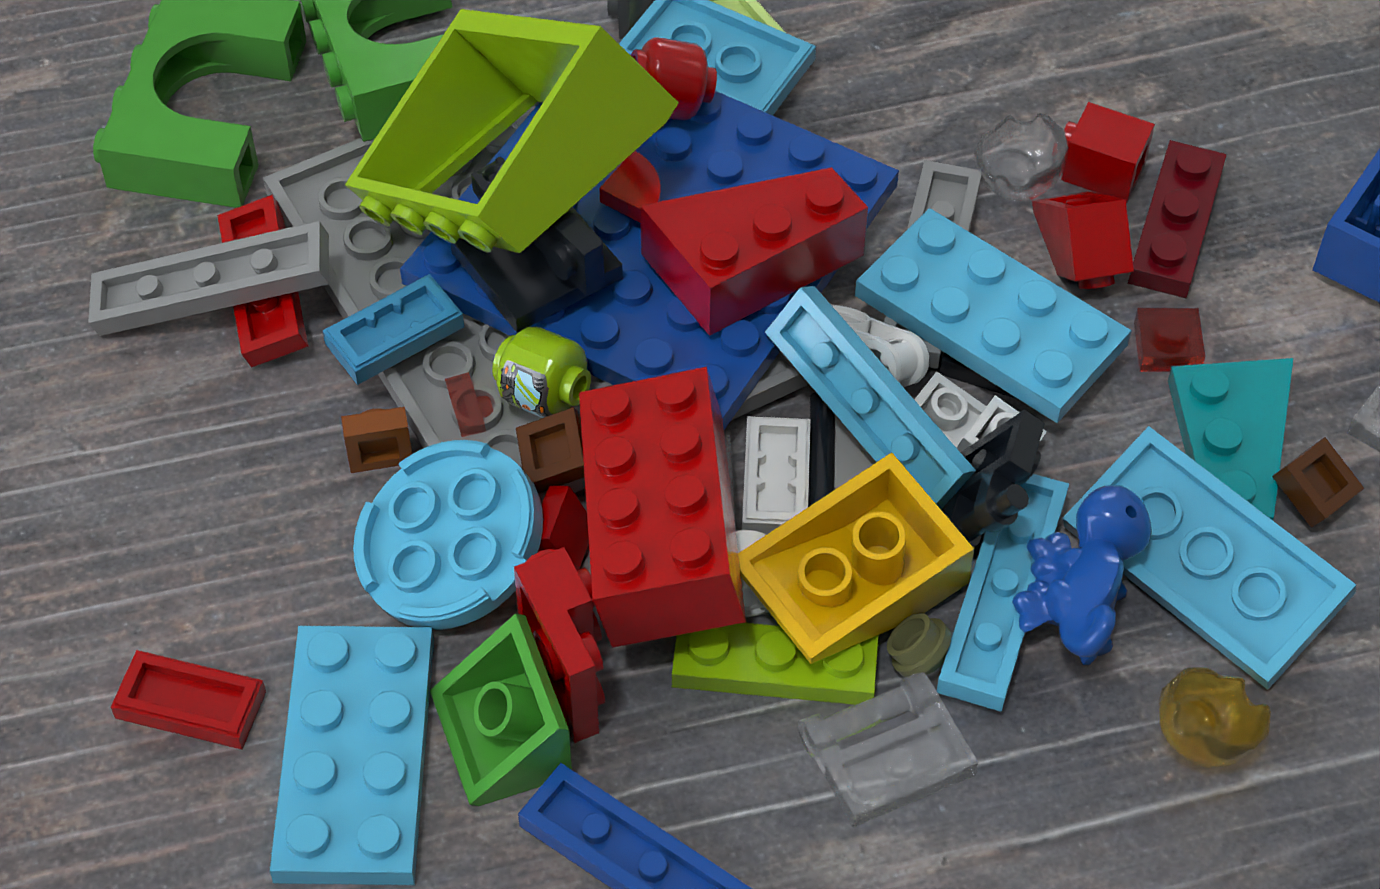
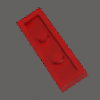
M273 195L217 215L222 243L286 228L283 214ZM298 291L233 306L241 355L251 368L309 347Z

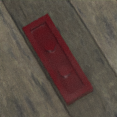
M1172 140L1169 141L1134 257V272H1130L1128 284L1187 299L1227 154Z

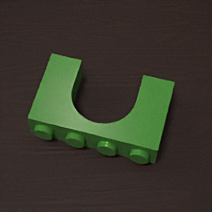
M161 0L160 4H154L150 11L148 31L142 45L137 44L133 49L130 63L131 70L124 86H118L115 90L111 116L106 127L100 128L94 139V160L101 165L107 188L234 208L243 206L259 166L251 126L185 116L171 110L166 104L171 96L186 83L215 73H237L291 81L307 42L300 1Z
M299 0L306 23L309 22L318 55L322 54L323 65L330 87H336L335 94L344 122L355 121L363 142L376 138L444 34L404 44L378 43L368 40V38L378 30L393 23L453 8L451 0Z

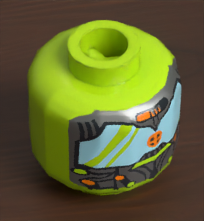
M527 327L517 334L509 336L499 346L494 357L492 373L500 396L510 405L542 418L570 409L572 406H578L580 404L579 392L588 391L591 385V374L587 370L588 362L584 349L577 342L541 327Z

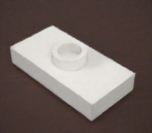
M747 416L742 530H754L767 535L808 508L810 419Z

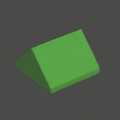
M515 613L430 690L469 805L482 806L541 787L560 763L572 770L568 726L525 615Z

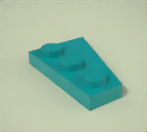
M1294 358L1172 366L1168 385L1185 454L1273 520L1278 484L1272 476L1280 470Z

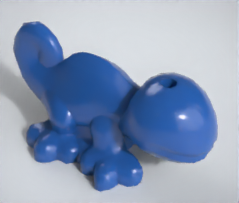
M1120 485L1097 488L1084 499L1076 514V528L1079 538L1078 548H1072L1069 537L1061 532L1048 535L1045 539L1029 540L1027 549L1035 560L1031 564L1030 570L1036 579L1028 585L1027 591L1017 593L1012 601L1015 609L1020 614L1019 626L1024 633L1035 629L1043 623L1058 626L1062 643L1072 654L1079 656L1082 664L1089 666L1097 656L1105 655L1112 650L1113 641L1110 639L1116 621L1114 607L1116 601L1122 600L1127 594V589L1124 583H1122L1123 561L1143 551L1147 547L1152 534L1150 517L1144 503L1133 491Z

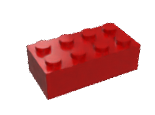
M707 367L579 392L592 597L612 648L745 623L746 617L723 419Z

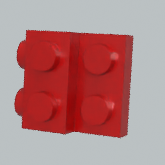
M565 547L557 550H542L532 555L526 562L514 566L518 614L525 615L568 726L569 734L573 742L577 743L599 734L598 706L605 703V696L596 672L604 668L596 642L602 640V633L593 612L595 604L592 597L591 574L588 569L584 567L576 570Z

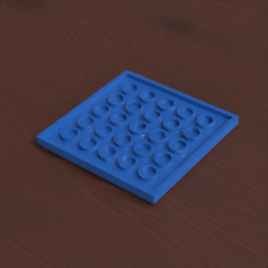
M715 91L711 103L702 102L695 116L688 120L669 118L657 132L635 150L653 165L659 176L660 201L832 167L868 206L866 229L898 184L899 170ZM539 102L487 165L494 162L500 156L506 161L543 102ZM618 165L581 198L573 208L622 263L623 278L530 327H541L577 342L585 351L588 362L587 370L590 374L612 385L707 367L725 430L779 354L780 349L768 337L765 331L798 290L709 336L641 254V223L600 203L599 188L620 166ZM472 183L458 199L478 204L480 201L473 192ZM433 232L428 234L400 268L403 285L407 286L430 274L463 314L509 336L517 334L451 253L450 242L443 240ZM837 270L804 287L815 286L822 293Z

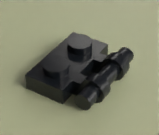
M1023 410L960 452L976 471L941 510L972 547L980 543L982 535L986 531L999 532L1014 523L1018 517V512L1028 505V494L1020 485L1033 475L1039 465L1041 453L1037 450L1045 423L1026 410Z

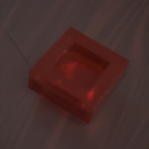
M1137 308L1134 328L1140 372H1170L1172 366L1204 364L1205 350L1199 308Z
M469 372L446 378L447 390L461 437L486 432L483 417H488L493 412L490 398L488 396H476Z

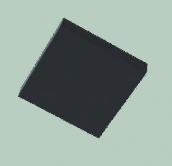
M572 206L569 210L573 212L588 228L592 230V228L586 223V221L579 215V213ZM461 238L455 244L450 243L451 253L517 333L588 297L569 278L562 280L557 277L550 268L545 254L533 242L521 253L493 247L491 252H485ZM604 242L605 283L604 287L599 290L623 278L622 263Z

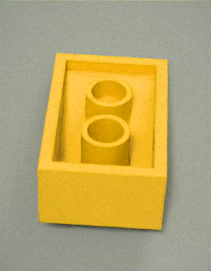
M891 452L739 552L738 557L742 579L809 663L812 664L889 631L911 615L927 612L970 582L974 548Z

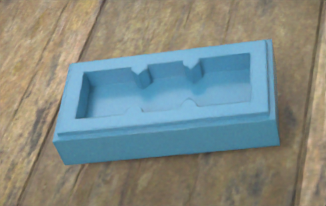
M428 274L322 331L325 345L355 383L359 385L464 328L463 313L434 278Z

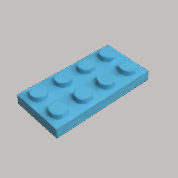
M931 208L908 228L856 280L855 296L1055 423H1058L1128 346L1132 331Z
M1150 426L1142 432L1063 517L1064 527L1078 538L1076 514L1084 499L1093 490L1103 486L1120 485L1130 489L1139 496L1148 511L1152 534L1147 547L1143 551L1123 561V575L1267 690L1356 593V584Z
M298 626L270 863V874L273 883L415 885L434 649L432 627Z

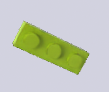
M740 623L677 635L672 667V688L873 706L878 635L812 664L809 663L781 626Z

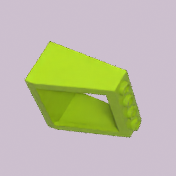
M460 9L345 183V186L362 199L359 205L360 210L384 226L389 227L394 221L418 235H422L425 229L430 230L438 237L453 244L461 238L485 252H491L493 247L521 253L668 121L679 102L601 26ZM537 102H543L478 204L432 194Z

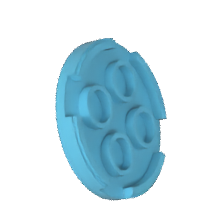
M452 440L437 443L423 448L399 462L398 464L401 469L382 487L372 503H365L357 522L353 546L356 572L364 590L370 594L373 600L396 620L413 627H432V630L466 625L489 614L506 601L516 590L514 566L526 562L527 559L538 552L543 531L542 505L536 487L530 477L514 460L504 453L491 448L487 443L479 441Z

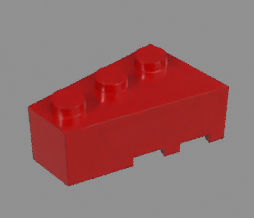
M832 167L640 205L641 254L710 336L800 289V287H804L864 256L868 206Z

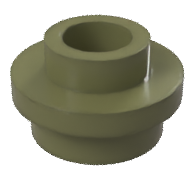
M917 613L907 617L893 630L887 642V651L892 656L893 667L902 676L907 678L928 675L936 671L944 663L951 643V630L942 620L929 618L924 613Z

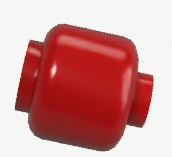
M655 37L647 41L642 50H633L631 56L679 102L669 118L688 120L696 115L702 102L711 103L716 90L717 71L716 68L708 67L706 53L700 45Z

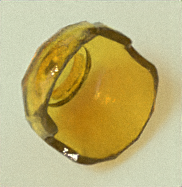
M1207 667L1184 668L1161 690L1158 702L1162 732L1171 747L1194 765L1205 768L1233 765L1243 759L1269 735L1270 708L1266 704L1254 705L1249 700L1245 692V680L1242 677L1219 675Z

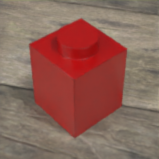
M1088 102L1078 123L1068 121L1062 133L1057 154L1065 156L1061 181L1099 194L1126 199L1127 203L1146 164L1155 124Z

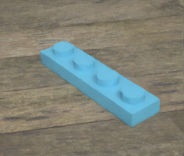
M815 286L800 287L765 333L876 462L892 452L937 506L942 509L976 470Z
M1033 474L1025 483L1020 485L1027 492L1029 502L1027 507L1018 512L1015 522L999 532L986 531L938 679L936 693L1002 712L1025 633L1019 626L1020 614L1015 609L1012 601L1017 593L1027 591L1028 585L1036 579L1030 570L1031 564L1035 560L1029 553L1027 544L1029 540L1045 539L1048 535L1056 533L1069 488V483Z

